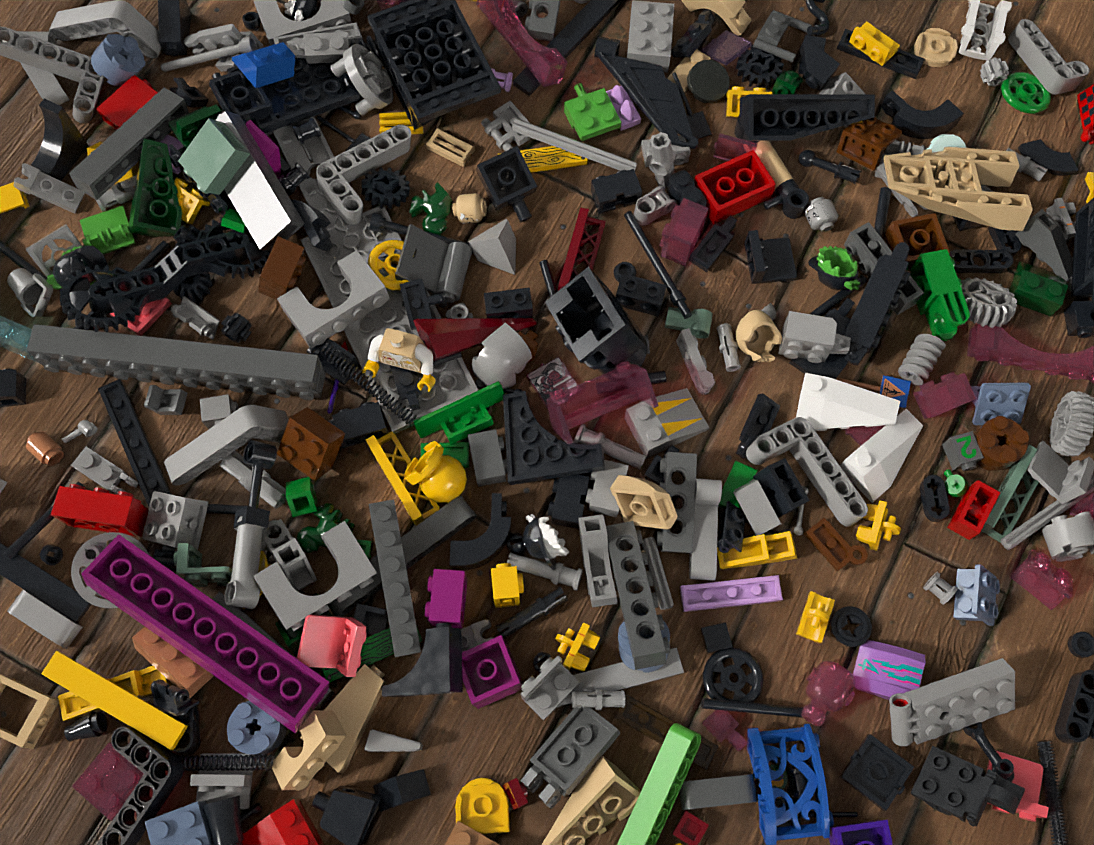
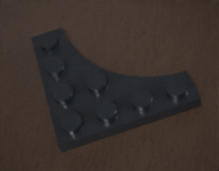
M526 391L503 395L507 477L510 485L605 470L603 446L601 444L565 443L540 426L533 415Z

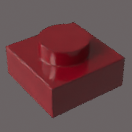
M517 778L503 785L513 810L528 803L526 787L522 782L519 783Z
M684 810L672 835L688 845H698L709 825Z

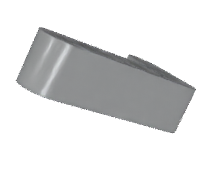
M1028 19L1020 20L1008 37V41L1043 87L1051 94H1062L1077 89L1090 72L1088 66L1081 61L1066 63L1036 24Z
M696 479L693 553L689 554V579L714 581L716 579L718 505L722 494L721 480Z

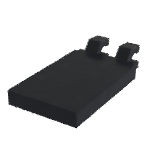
M849 298L844 301L838 310L835 308L833 310L830 309L825 317L835 320L837 323L836 333L845 336L846 329L851 321L846 316L855 304ZM829 354L825 362L812 363L805 358L798 357L797 359H791L789 364L804 374L809 373L836 379L848 362L845 361L846 354Z

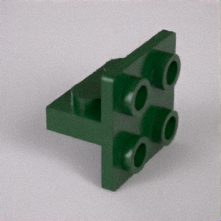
M217 104L209 108L203 107L168 122V125L185 149H187L208 118L216 120L217 116L221 114V110Z

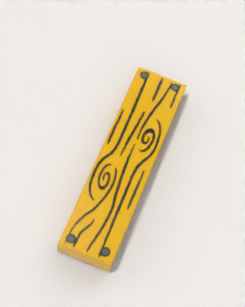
M555 146L520 150L530 172L587 165L588 161L585 157Z

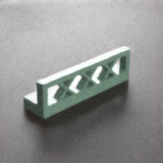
M1030 444L1024 456L1011 466L998 489L1000 494L981 530L1000 543L1001 539L1012 531L1039 483L1031 475L1028 476L1026 472L1038 450ZM1020 481H1024L1027 491L1025 494L1017 495L1015 489ZM1009 500H1013L1016 510L1014 513L1006 514L1004 509ZM1000 519H1002L1005 528L1002 535L992 529Z

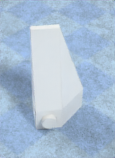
M805 373L796 418L802 417L806 419L815 431H827L830 428L849 429V427L894 425L896 424L900 401L830 377Z
M905 409L897 416L896 424L884 426L840 465L850 481L872 503L891 487L923 425Z

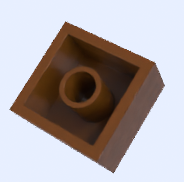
M936 213L892 221L885 233L886 241L892 252L899 242H905L909 246V255L906 260L909 263L908 271L920 254L947 249L949 252Z
M278 236L260 274L258 292L277 300L280 296L294 289L297 278L301 277L305 267L306 257L303 256L305 247Z
M306 407L289 418L277 455L315 481L332 469L345 433Z

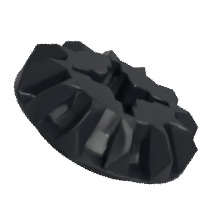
M847 606L839 609L830 621L831 633L834 634L837 642L844 644L846 647L860 646L871 635V621L867 614L857 607ZM847 620L851 624H860V626L853 630L854 634H851L850 630H842L847 625Z

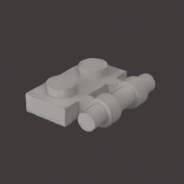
M511 101L493 111L494 121L491 122L488 118H485L481 122L485 128L484 131L488 136H492L496 140V145L501 150L507 151L512 149L513 147L510 144L512 141L521 146L531 139L512 130L515 119L530 122ZM503 127L507 133L502 135L498 130Z

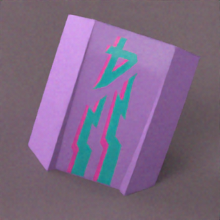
M867 640L859 648L853 672L855 688L887 700L894 694L917 689L920 687L926 664L925 655L897 646Z

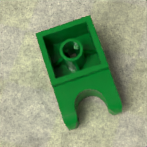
M947 249L920 254L909 270L911 272L910 276L924 292L916 303L920 315L925 314L932 335L940 338L943 342L951 340L957 333V326L964 325L970 317V312L962 292L961 279L956 275L954 260L950 257Z

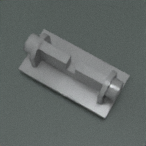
M185 296L182 299L181 305L175 304L171 308L175 318L189 323V326L198 331L201 336L214 340L220 323L219 319Z

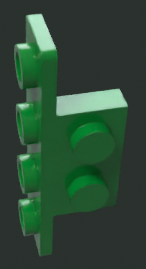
M499 381L415 420L413 423L420 438H424L442 429L450 444H453L468 437L469 434L477 433L493 425V420L486 408L503 400L504 391Z

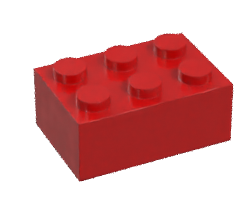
M754 150L696 175L694 179L695 187L706 198L705 212L713 225L727 219L730 215H736L771 199L776 186Z
M70 484L69 487L59 486L51 515L70 527L100 532H121L141 538L149 509L141 504L142 501L135 499L134 495L128 492L119 491L117 495L110 494V491L102 488H94L93 491L85 490L83 486Z

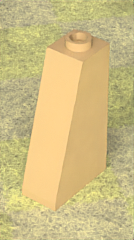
M364 664L356 673V677H353L324 709V711H334L347 735L340 743L338 749L326 761L341 774L347 769L382 695V686L387 685L382 680L385 674L375 665L369 668Z

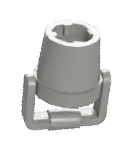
M19 268L11 272L7 278V283L21 302V307L30 316L41 317L49 303L53 287L41 275H33L26 269Z

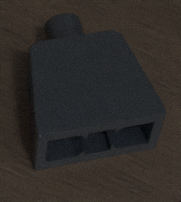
M339 786L334 789L331 796L319 791L313 800L312 806L324 812L320 821L322 829L345 845H362L382 796L346 786Z

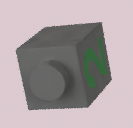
M973 431L950 437L942 444L953 471L962 469L963 472L972 470L984 458Z

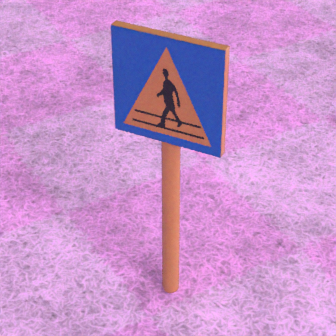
M883 375L881 386L879 387L836 378V380L857 387L879 391L881 395L899 400V407L906 408L911 381Z

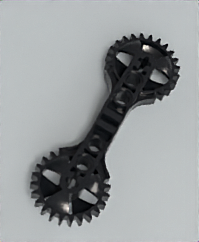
M220 217L219 223L212 220V226L206 224L205 230H200L195 241L177 245L155 267L136 272H129L119 267L109 271L108 265L105 266L104 270H100L98 265H95V270H91L86 266L84 273L76 270V277L69 275V282L63 281V288L60 289V305L62 306L63 313H67L68 320L75 319L76 326L84 323L85 330L93 326L95 332H98L100 327L104 328L106 333H108L109 327H113L118 331L119 324L127 327L128 320L134 322L135 315L140 316L146 303L165 298L187 277L205 272H212L222 277L231 273L232 279L236 277V274H240L242 279L245 278L247 273L250 277H254V271L261 274L271 251L260 250L253 237L249 241V237L245 233L231 229V232L224 233V230H229L230 228L221 226L222 217ZM248 256L250 264L242 265L241 262L245 261ZM90 280H97V282L90 285ZM88 303L90 309L94 312L90 316L81 313ZM114 313L115 316L108 318L106 315Z

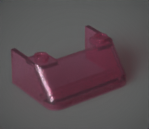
M623 362L617 365L615 370L565 391L563 389L553 391L546 400L553 430L568 444L573 443L569 432L570 428L639 399L654 408L659 406L647 370L638 365L630 364V362Z

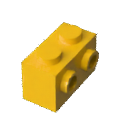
M510 563L496 565V568L491 569L495 608L520 606L519 593H524L522 573H517V566H511Z

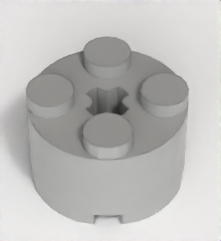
M1082 512L1072 518H1067L1066 515L1057 516L1051 519L1052 524L1042 527V533L1052 560L1056 559V561L1062 562L1079 559L1088 550H1090L1091 554H1094V518L1091 512Z

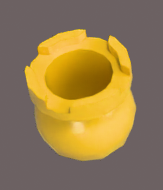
M436 441L430 442L423 448L427 452L419 460L415 457L404 473L406 476L404 479L412 485L419 482L420 489L426 497L437 503L451 502L465 490L467 482L465 468L452 456L442 455L444 448Z

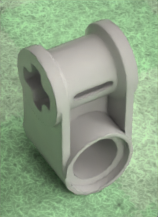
M661 185L637 200L634 216L639 225H648L659 217L671 212L677 202L668 196L665 192V187Z

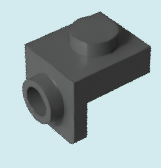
M150 385L144 406L159 415H182L188 393L182 389L163 390L156 385Z

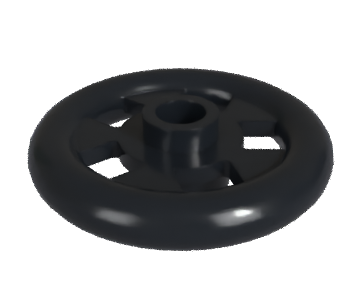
M739 648L719 650L707 660L704 666L703 684L711 699L754 703L763 688L762 669L758 661L745 650ZM732 658L734 665L724 668L722 660ZM744 663H746L752 671V673H750L747 676L745 675L743 669L740 668V666ZM713 672L721 673V683H713ZM731 673L737 675L738 681L736 683L730 681L729 676ZM746 682L752 686L747 695L740 690ZM724 688L734 691L733 699L722 696Z

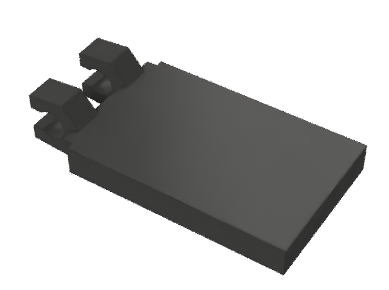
M590 707L574 708L530 759L533 766L520 781L534 794L545 779L548 785L538 797L552 809L561 800L562 795L564 797L566 794L570 795L621 733Z

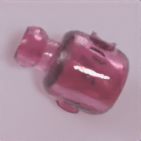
M823 661L817 668L814 667L810 676L806 679L809 681L806 686V695L811 702L803 707L802 717L819 727L824 724L827 711L838 712L844 705L848 706L855 695L853 689L856 680L853 674L832 661Z

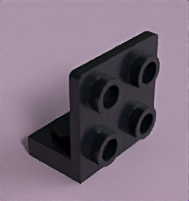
M758 230L748 231L744 246L751 283L795 280L797 274L790 239L787 237L763 240L759 238Z

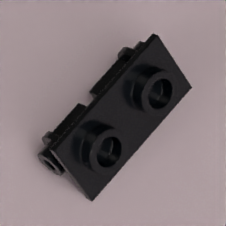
M727 501L726 509L720 516V530L722 533L719 534L717 547L722 553H728L732 548L742 552L745 514L740 508Z
M161 679L152 682L151 691L153 698L147 700L149 704L175 716L186 714L192 707L199 704L198 700L190 698L189 692L186 689H180L173 685L169 686L168 683Z

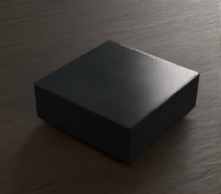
M726 622L701 628L707 654L733 647Z

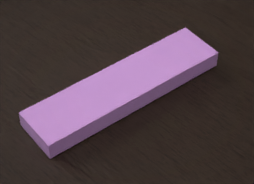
M779 575L680 586L683 612L779 602L783 600Z

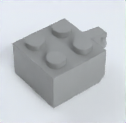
M789 311L782 327V342L779 346L778 354H782L789 359L805 358L812 363L825 362L829 354H847L850 348V338L836 333L837 323L833 318Z

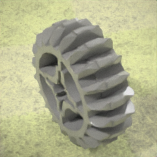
M974 277V279L966 278V280H961L962 292L970 312L968 320L974 324H981L982 327L988 325L990 328H993L994 326L1001 327L1007 324L1014 316L1017 300L1014 298V294L1009 292L1008 288H1003L1002 284L987 281L985 278L981 280Z
M1071 391L1061 398V402L1057 404V409L1054 411L1050 427L1051 432L1049 434V442L1055 452L1065 456H1079L1086 446L1089 445V440L1093 437L1094 397L1084 392Z

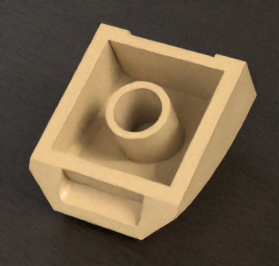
M618 475L610 487L623 515L624 522L634 521L636 526L670 529L678 517L670 495L655 483L638 477Z

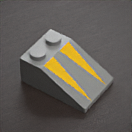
M687 388L653 397L626 409L624 418L646 459L666 450L671 445L675 446L709 430L708 424Z

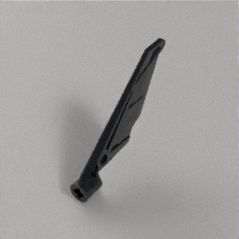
M599 36L596 42L594 57H598L656 129L659 132L668 134L671 145L696 149L698 147V139L692 135L678 85L665 77L662 66L618 57L620 40ZM678 134L688 139L690 142L680 141Z

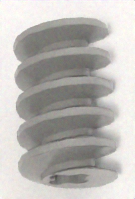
M919 334L916 336L914 343L907 352L906 358H904L902 365L898 369L901 378L911 381V384L923 385V380L929 378L928 372H932L933 365L937 363V358L941 356V350L946 346L940 338L930 334Z

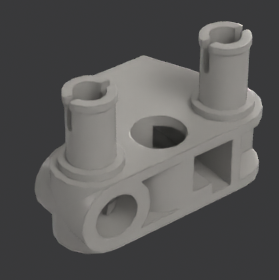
M281 519L269 521L268 528L263 530L261 551L266 550L271 553L275 562L279 564L296 591H300L317 581L306 555L296 539L291 536ZM274 533H280L278 538H270Z

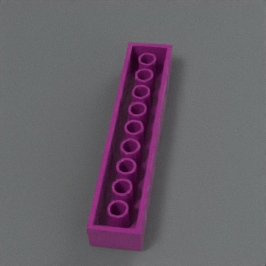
M119 534L81 573L87 586L295 734L329 690L328 680Z

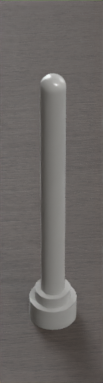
M252 36L244 37L236 45L162 63L161 70L167 72L238 53L244 54L258 50L257 44Z

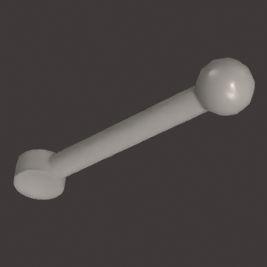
M802 486L805 493L808 494V488ZM804 505L799 507L797 526L794 528V533L798 536L803 534L802 518Z

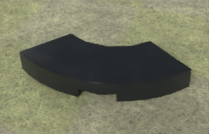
M1041 139L1023 143L1018 147L1024 157L1028 156L1031 158V161L1048 169L1049 174L1069 176L1075 175L1079 171L1070 152L1061 153L1047 147Z

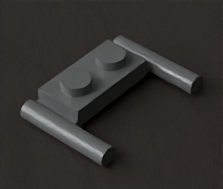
M773 10L759 32L753 47L793 63L796 54L777 46L788 26L807 33V28L812 25Z

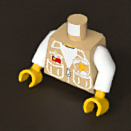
M386 328L384 334H380L372 340L368 354L369 360L366 362L362 374L366 373L367 370H371L373 372L372 378H375L379 370L377 362L379 361L380 363L422 373L423 377L417 384L419 390H422L427 385L428 392H430L436 382L435 378L431 375L433 373V353L426 347L419 336Z

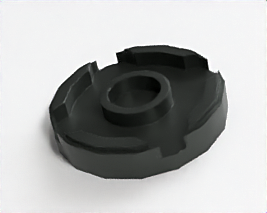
M713 60L697 62L687 76L689 91L691 90L696 100L703 103L717 102L727 93L730 86L726 69L720 63Z

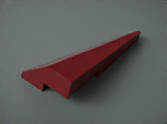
M533 318L414 319L413 321L421 340L425 341L427 348L432 351L433 361L483 345L482 342L504 323H507L516 332L531 328L537 324Z

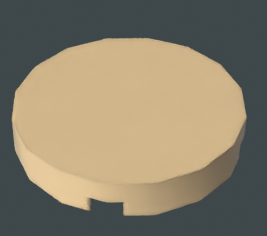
M930 28L918 35L914 45V52L916 56L924 58L923 64L931 67H943L955 58L958 44L955 38L953 40L948 31L940 28Z

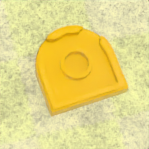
M477 778L468 782L460 790L456 799V823L460 821L481 834L510 832L509 804L504 789L497 782L487 778Z

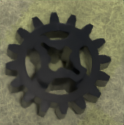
M752 44L750 50L744 48L743 53L739 54L736 69H738L737 75L743 76L742 82L749 81V87L756 84L757 88H760L761 84H764L768 88L770 82L775 84L777 78L782 73L784 63H781L782 58L757 49Z
M379 167L378 172L371 169V175L365 174V179H362L361 194L365 195V201L371 200L372 206L380 204V209H382L384 205H387L389 209H392V205L395 204L397 207H400V202H406L407 197H409L410 182L406 181V175L399 176V170L391 172V168L385 171L382 167Z

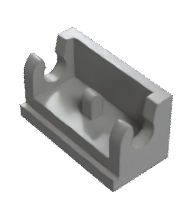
M753 479L734 490L733 494L756 536L781 524L758 480Z

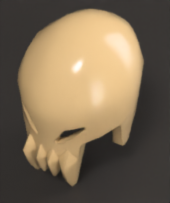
M761 310L750 311L740 320L736 329V340L739 348L745 354L751 356L753 361L771 362L775 360V357L769 352L774 344H781L782 336L768 314Z

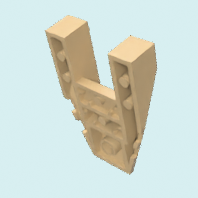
M945 147L943 151L933 153L932 149L923 150L922 154L911 155L910 152L884 156L883 160L888 187L929 210L1008 231H1023L1032 213V205L1029 196L1026 194L986 192L981 189V185L995 187L1011 186L1019 168L1016 152Z

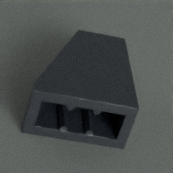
M158 0L159 42L165 55H187L188 47L184 44V40L190 33L192 12L186 0Z

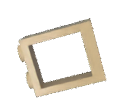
M0 674V695L7 685L37 699L19 734L16 735L0 727V737L22 748L34 749L59 704V700L9 676Z

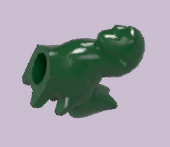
M437 182L434 194L430 195L426 190H423L424 198L418 195L412 198L409 213L414 218L426 212L428 215L423 219V231L441 235L447 229L446 225L448 222L445 218L451 211L453 200Z
M323 504L317 507V511L312 512L314 516L320 519L317 527L307 526L299 530L296 541L303 552L311 553L312 551H317L319 546L328 548L321 538L322 534L342 523L340 520L343 516L339 509L335 510L333 504ZM345 519L344 521L351 532H353L355 524L350 523V519Z

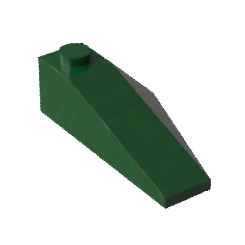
M143 139L129 220L130 233L149 237L174 236L181 227L182 210L178 202V192L173 179L168 146L165 143Z

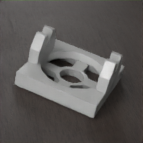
M67 224L27 247L26 251L47 277L53 274V271L49 268L54 266L56 262L54 260V253L56 251L63 250L66 252L67 250H72L75 246L83 247V245ZM65 239L73 243V245L68 248L58 247L53 240ZM47 244L52 253L51 258L44 262L42 251Z

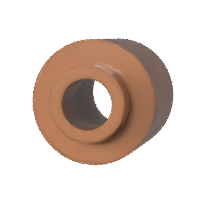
M35 432L27 439L26 449L42 464L54 466L64 456L62 447L46 432Z

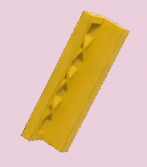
M392 431L377 440L374 435L366 439L368 447L416 526L440 510L435 501L421 495L420 485L417 494L408 492L405 488L407 480L403 479L402 483L399 477L405 478L406 476L396 472L394 464L396 460L406 462L408 467L411 460ZM392 439L396 445L394 453H384L381 445ZM419 499L430 501L433 508L421 514L417 508Z

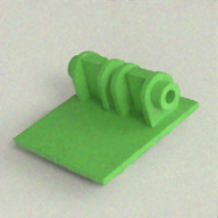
M123 205L80 220L85 237L82 240L84 246H94L102 254L135 244L133 234L129 231V222Z

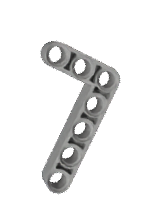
M113 0L58 11L49 29V32H52L55 38L61 41L118 32L122 36L134 38L142 54L149 58H157L162 47L159 42V30L131 4L123 0Z
M1 26L0 40L7 42H0V55L79 82L74 98L72 115L79 123H89L94 116L105 78L103 75L100 77L98 74L91 73L95 72L91 63V57ZM45 56H51L53 59L46 58ZM88 89V90H91V91H93V92H92V93H89V92H86L85 90ZM79 108H85L88 111H82Z
M405 125L394 126L321 163L317 167V186L344 222L355 225L362 220L363 202L349 183L371 172V169L375 170L407 153L411 144L410 128Z
M246 405L239 408L164 461L172 485H182L191 481L253 438L281 442L289 420L286 412L257 405Z
M802 417L794 418L760 435L747 448V459L756 465L763 464L790 450L842 525L853 526L867 514V504L806 419Z

